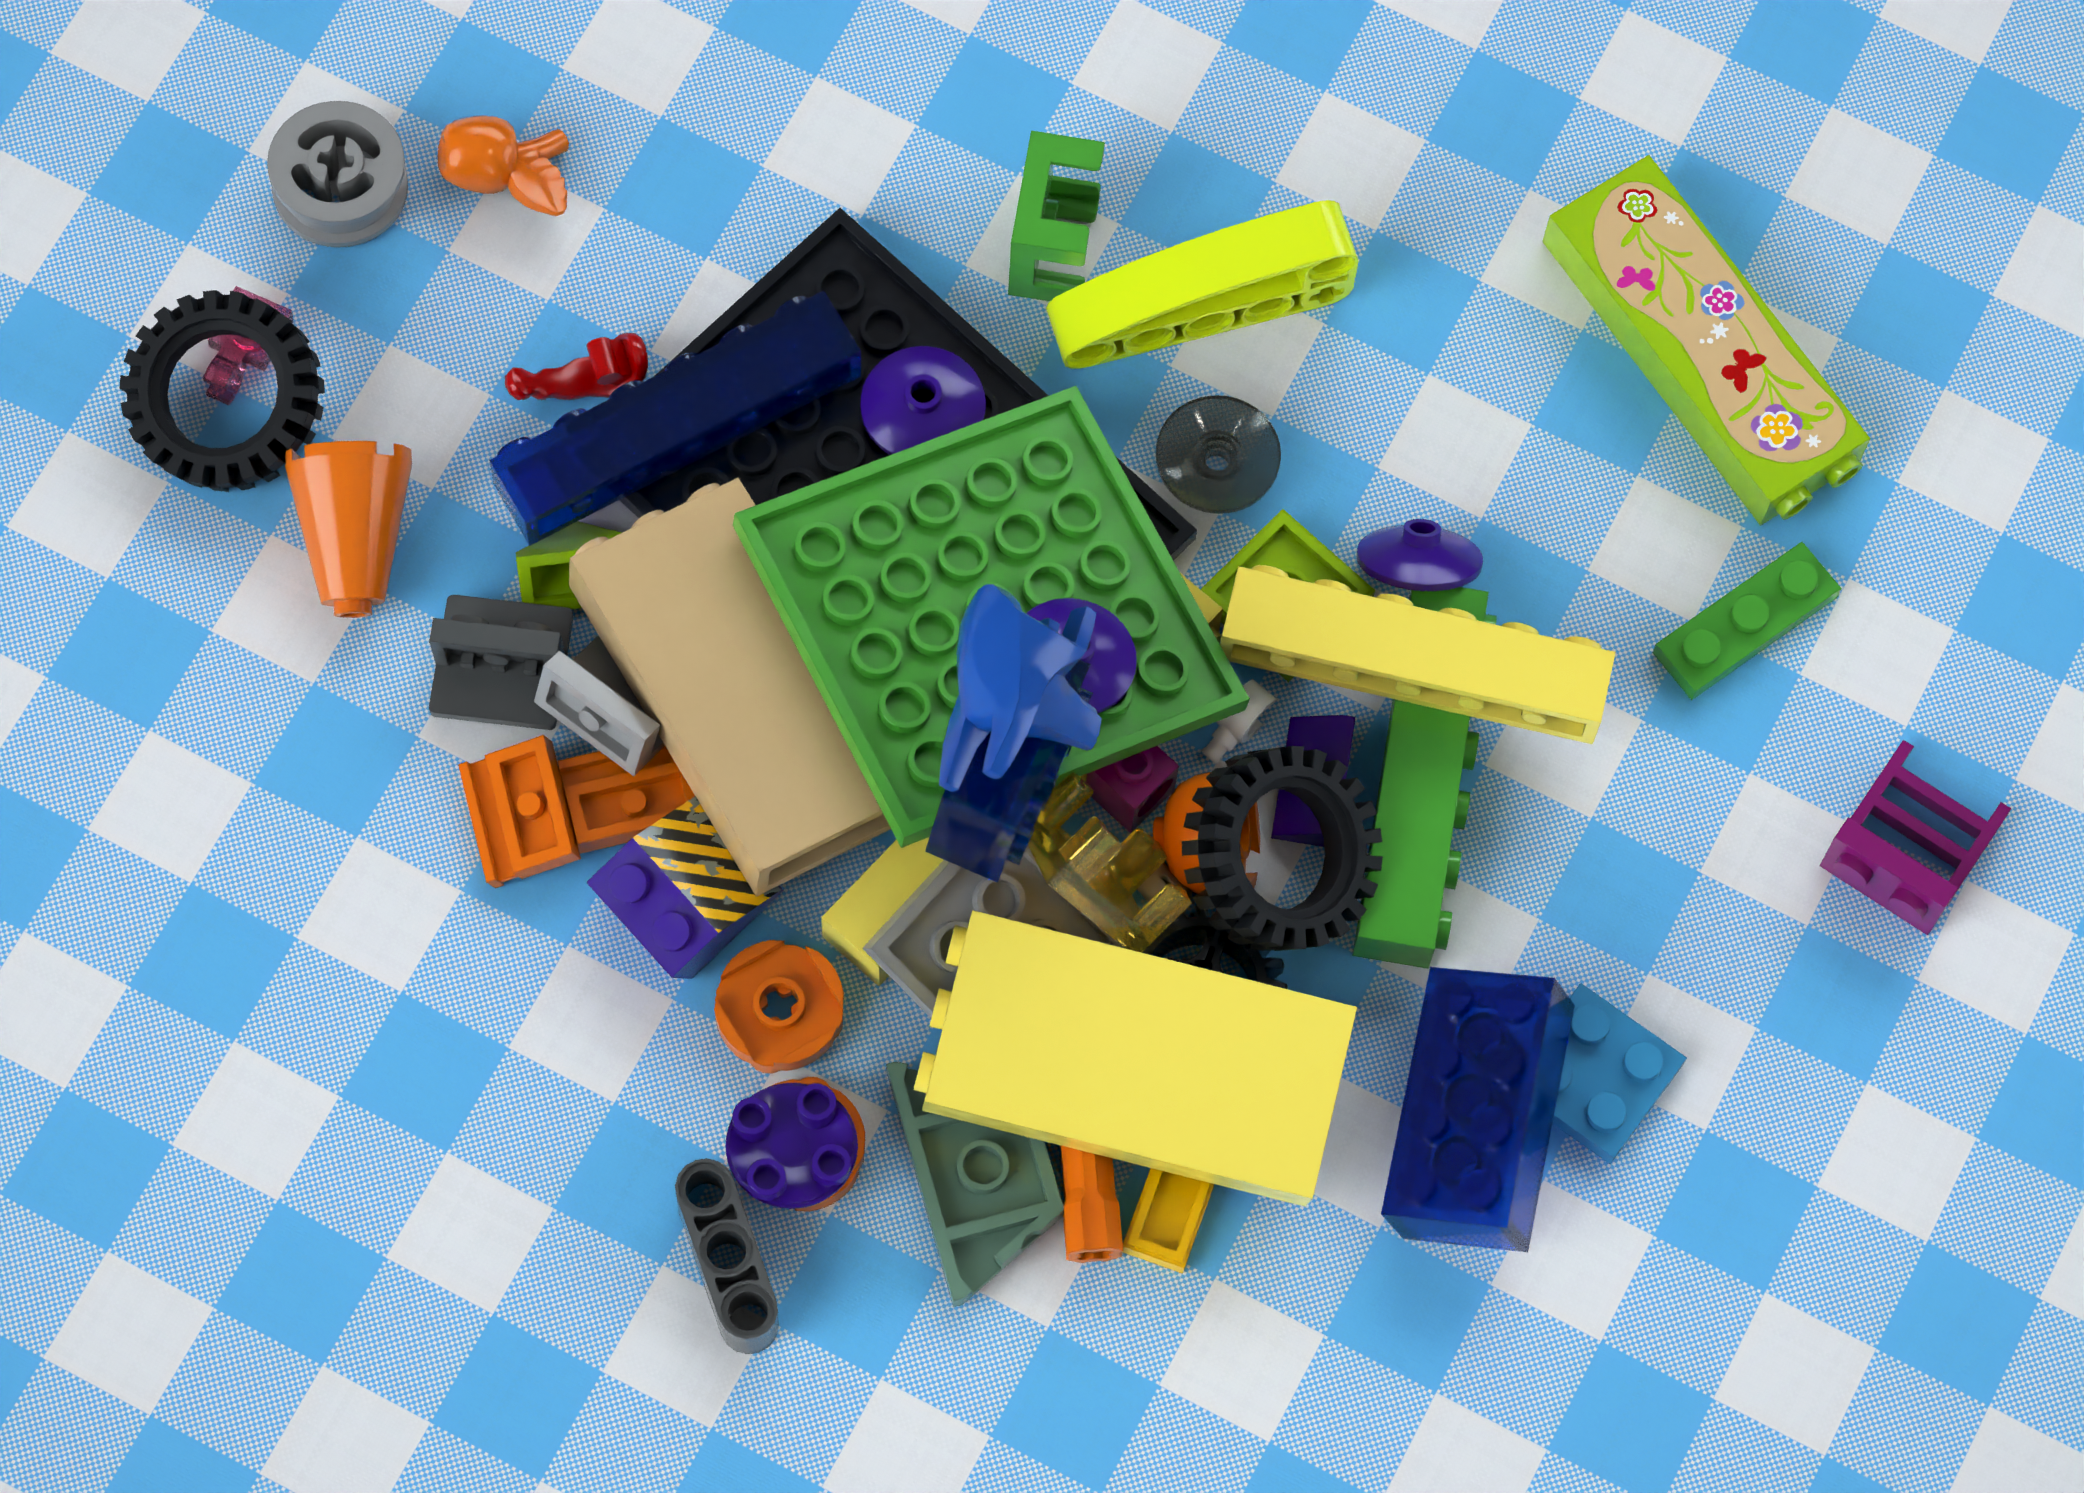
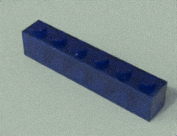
M825 291L808 299L805 296L795 297L781 305L774 316L753 327L751 324L735 327L721 338L719 344L698 355L695 352L682 354L672 360L665 367L664 372L644 382L634 380L621 385L612 392L609 400L587 411L580 408L564 414L554 423L552 429L532 439L521 437L509 442L499 450L497 457L489 460L493 484L528 545L531 546L861 377V350Z

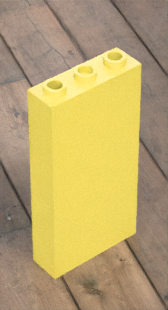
M972 910L968 928L954 926L945 962L946 964L958 966L952 991L941 988L938 990L929 1026L942 1030L936 1055L927 1052L922 1053L913 1089L926 1093L922 1111L1304 1207L1313 1199L1355 1020L1356 1006Z

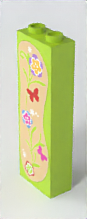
M1650 155L1632 164L1549 216L1542 241L1760 526L1778 514L1783 520L1791 518L1812 501L1813 496L1811 493L1827 483H1830L1833 488L1839 487L1853 478L1862 469L1863 464L1860 461L1871 438Z

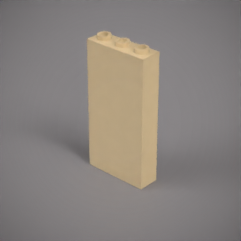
M736 478L721 486L717 483L703 486L695 491L686 503L665 513L663 510L651 511L636 520L631 529L610 539L607 537H597L588 541L576 551L574 556L570 557L569 587L644 712L660 724L659 737L757 897L891 828L733 527L735 513L755 506L740 479Z

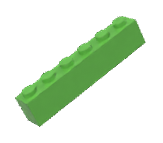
M1463 587L1443 591H1410L1409 600L1416 607L1438 612L1443 608H1457L1473 614L1478 621L1496 625L1497 616L1486 614L1489 594L1487 591ZM1392 699L1375 807L1377 814L1374 815L1372 829L1381 828L1382 842L1370 843L1368 855L1383 857L1381 871L1365 872V879L1378 884L1374 897L1361 898V904L1367 910L1357 922L1352 956L1429 969L1435 948L1442 950L1447 948L1452 912L1441 910L1444 888L1455 890L1461 861V852L1450 850L1453 828L1464 830L1470 802V792L1459 790L1462 769H1474L1479 742V733L1468 731L1470 716Z

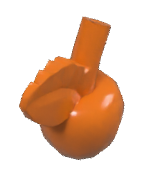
M479 115L464 117L447 124L443 129L438 145L437 157L439 171L446 181L462 189L483 194L503 192L509 188L512 196L524 206L552 216L564 214L567 208L565 178L560 177L561 172L557 166L552 165L549 159L569 149L567 136L560 129H555L538 138L518 143L513 126L508 121L495 116Z

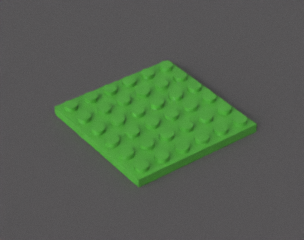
M1077 386L739 511L734 515L733 527L901 848L1245 711L1250 698ZM987 584H994L1010 592L1018 600L1024 613L1050 600L1074 598L1095 603L1114 614L1124 624L1134 642L1137 657L1136 671L1131 686L1124 697L1113 707L1097 714L1102 720L1097 742L1091 750H1083L1040 738H1026L1005 774L999 779H993L983 773L990 732L977 748L959 789L950 792L939 785L943 743L949 719L959 695L956 655L959 628L965 610L979 588Z

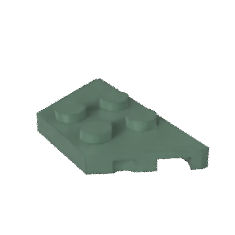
M906 1063L886 1064V1073L953 1307L961 1306L1063 1217L1064 1206L1045 1142L922 1111L926 1093L913 1090L918 1070L908 1069V1064Z

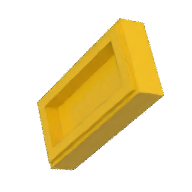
M1150 1168L1124 1239L1122 1252L1183 1274L1215 1184Z

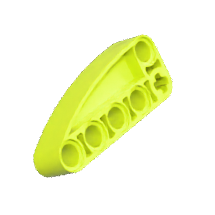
M1324 200L1223 228L1145 256L1056 296L1047 304L1046 310L1064 365L1071 369H1080L1336 303L1344 299L1353 290L1359 261L1339 203L1332 200Z

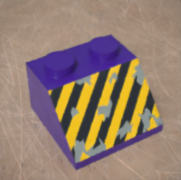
M696 796L634 836L586 882L670 977L692 979L784 891L779 885L757 897L755 896Z

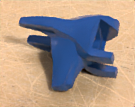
M994 584L984 585L977 590L965 610L959 628L956 653L959 695L950 716L943 743L939 785L950 792L959 789L977 748L990 732L983 773L993 779H999L1005 774L1026 738L1050 740L1083 750H1091L1094 747L1099 736L1102 718L1097 715L1094 707L1077 694L1065 678V675L1087 651L1096 618L1094 610L1088 606L1072 610L1061 635L1058 633L1060 626L1058 622L1051 618L1038 621L1024 613L1020 603L1010 592Z

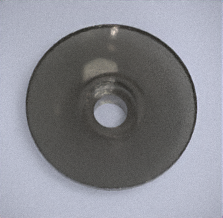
M1214 395L1200 397L1180 406L1163 424L1156 444V464L1164 485L1182 503L1207 513H1232L1243 510L1258 502L1274 484L1281 461L1279 438L1268 418L1251 404L1229 396ZM1212 456H1220L1227 461L1228 466L1224 470H1214L1209 468L1205 461Z

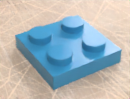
M1580 983L1509 1078L1504 1089L1611 1165L1684 1065L1687 1057Z

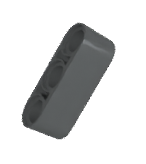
M707 1158L694 1160L681 1170L675 1184L680 1219L721 1336L726 1344L736 1352L744 1354L759 1353L772 1344L779 1329L777 1301L730 1171L719 1161ZM701 1184L716 1185L724 1193L720 1202L709 1208L695 1206L689 1201L688 1196L695 1187ZM732 1244L737 1245L744 1251L745 1258L734 1268L722 1269L711 1263L709 1260L710 1254L720 1245ZM749 1304L760 1307L767 1315L766 1320L760 1327L755 1330L746 1331L732 1324L730 1318L737 1308Z

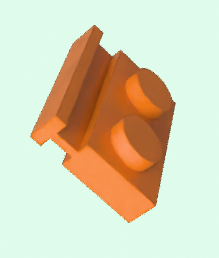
M541 735L485 755L483 760L471 764L467 761L458 764L486 883L494 888L504 886V882L517 877L524 879L581 859L553 743L550 739Z
M665 746L635 776H632L600 751L557 761L580 854L627 843L634 836L695 797Z

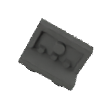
M450 595L447 598L444 619L433 618L429 639L436 663L429 702L431 715L447 719L553 730L556 727L557 719L534 703L543 665L559 650L566 656L568 655L574 618L572 610L567 607Z

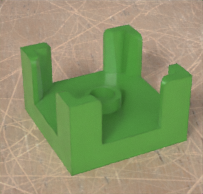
M1031 130L1011 239L1008 295L1051 301L1056 296L1085 283V278L1082 276L1038 269L1039 260L1073 266L1085 265L1089 228L1082 224L1057 221V218L1093 223L1097 217L1101 185L1096 182L1053 176V165L1099 171L1103 162L1105 142Z

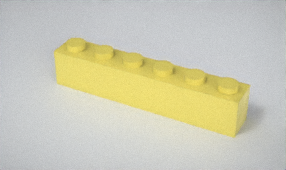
M1257 565L1252 567V569L1238 566L1220 646L1229 662L1588 744H1593L1601 724L1616 653L1601 649L1602 647L1599 643L1585 637L1572 636L1561 640L1539 635L1535 628L1523 623L1507 622L1500 626L1478 621L1473 614L1457 608H1443L1438 612L1416 607L1409 599L1395 594H1380L1377 597L1351 592L1347 585L1334 580L1321 579L1311 583L1289 578L1288 574L1283 570L1267 565Z

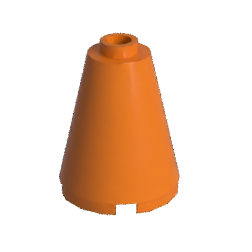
M376 441L322 442L304 445V458H301L293 449H289L285 454V469L320 602L322 605L334 607L335 617L360 618L371 616L372 606L384 603L412 468L411 449L404 445L394 444L393 456L377 454Z

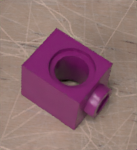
M1155 746L1087 773L1085 792L1128 832L1132 833L1174 792L1179 765L1161 748Z

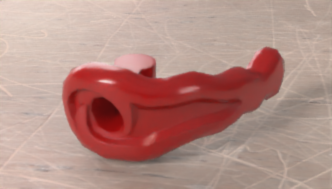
M626 332L618 335L615 339H609L608 337L596 338L586 345L589 357L576 358L562 367L542 369L536 374L523 368L513 367L505 375V387L508 393L516 400H526L531 396L537 400H546L548 398L576 400L584 397H621L636 390L646 378L648 371L646 346L643 339L636 333Z

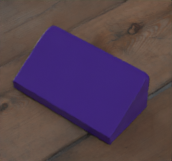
M1347 715L1290 717L1285 747L1304 746L1303 751L1317 749L1327 753L1325 761L1339 760L1348 767L1356 717ZM1347 771L1343 775L1342 779H1346ZM1279 789L1271 838L1324 847V838L1319 822L1311 809L1298 796Z

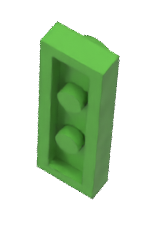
M1800 542L1656 643L1652 653L1687 696L1693 700L1835 600L1842 588L1807 546Z

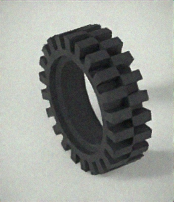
M217 290L203 291V298L195 299L191 295H187L177 299L179 307L172 311L163 307L154 314L158 322L151 329L143 325L136 334V337L142 340L136 352L128 349L124 362L131 366L129 376H120L119 389L127 393V402L120 404L123 416L132 423L133 427L128 430L133 440L141 444L145 449L143 453L153 463L161 466L164 471L200 488L204 486L214 491L229 492V487L247 490L255 488L254 482L264 479L270 482L279 477L280 474L277 469L286 463V451L293 449L296 452L303 442L307 445L311 444L316 433L310 430L313 420L321 421L324 407L318 404V394L325 393L324 379L317 374L316 368L321 367L317 354L310 350L307 344L310 341L300 329L291 323L290 319L269 304L257 298L256 300L249 298L244 293L230 291V295H223ZM217 335H237L258 343L268 354L274 366L278 385L276 405L266 424L257 434L245 442L228 448H208L188 440L176 426L170 413L168 401L170 377L177 362L188 349L202 340Z
M1288 746L1247 752L1248 754L1236 755L1225 761L1227 767L1215 768L1206 777L1212 787L1198 788L1192 798L1193 802L1204 809L1201 812L1187 813L1183 826L1199 831L1198 840L1182 841V856L1198 855L1199 867L1184 870L1187 884L1204 883L1206 889L1194 896V901L1199 910L1216 908L1215 913L1208 922L1216 930L1231 929L1228 939L1237 944H1251L1250 949L1260 951L1296 950L1323 946L1330 943L1329 938L1342 937L1351 930L1346 921L1360 920L1367 909L1356 899L1374 897L1378 884L1363 877L1365 872L1381 871L1383 857L1367 855L1366 844L1382 842L1381 828L1364 830L1362 820L1376 815V810L1372 801L1355 803L1353 799L1365 789L1358 778L1342 779L1348 767L1339 760L1325 761L1327 753L1320 750L1311 749L1303 751L1304 746ZM1273 789L1285 790L1298 796L1311 809L1318 820L1324 838L1325 858L1319 881L1306 900L1291 909L1279 908L1260 896L1246 877L1241 861L1240 838L1243 823L1249 810L1257 800Z

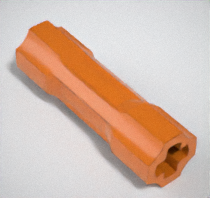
M1060 1145L1065 1200L1063 1222L1066 1260L1077 1263L1106 1262L1122 1257L1123 1242L1120 1206L1115 1192L1113 1158Z

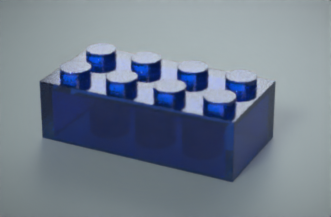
M1430 967L1381 1215L1403 1239L1518 1252L1529 1251L1575 1007L1555 978Z

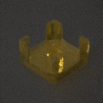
M1072 772L1018 826L1046 884L1125 949L1142 953L1192 902L1183 888L1169 883L1141 910L1139 909L1132 894L1167 858L1161 844L1143 829H1135L1120 843L1119 839L1109 832L1105 824L1096 816L1090 818L1073 836L1061 828L1093 794L1092 787L1080 776Z

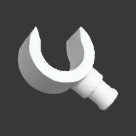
M1254 679L1243 685L1250 698L1246 710L1217 721L1219 727L1211 735L1214 738L1202 749V753L1215 764L1220 762V759L1228 750L1232 751L1238 742L1241 744L1245 743L1263 726L1257 720L1258 717L1278 700Z

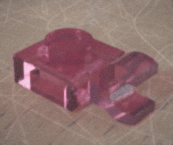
M238 286L234 288V292L244 293L254 300L257 298L290 319L291 323L294 322L291 309ZM217 335L208 338L209 347L219 352L210 362L203 376V381L210 384L206 391V396L230 405L241 386L247 365L249 364L265 371L271 361L268 354L258 343L241 336Z

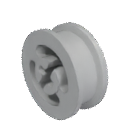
M328 101L314 104L298 111L285 121L271 142L268 151L267 168L274 203L284 223L303 239L327 247L356 246L384 233L392 226L402 212L408 193V178L403 146L393 126L373 109L348 101ZM336 146H345L344 153L347 167L341 168L337 181L340 202L333 203L329 181L335 180L338 173L339 160ZM362 151L371 155L373 159L364 157ZM307 189L312 191L315 198L310 197L302 190Z

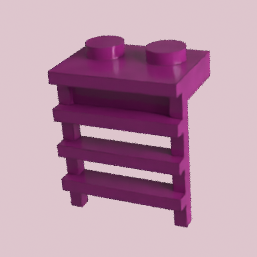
M1903 740L1851 818H1847L1834 837L1820 867L1921 932L1929 935L2012 808L2000 802L1990 819L1986 821L1903 768L1902 764L1914 748L1913 745ZM1888 785H1892L1975 838L1976 840L1967 851L1884 798L1882 794ZM1868 815H1873L1956 868L1949 881L1863 827L1862 824Z

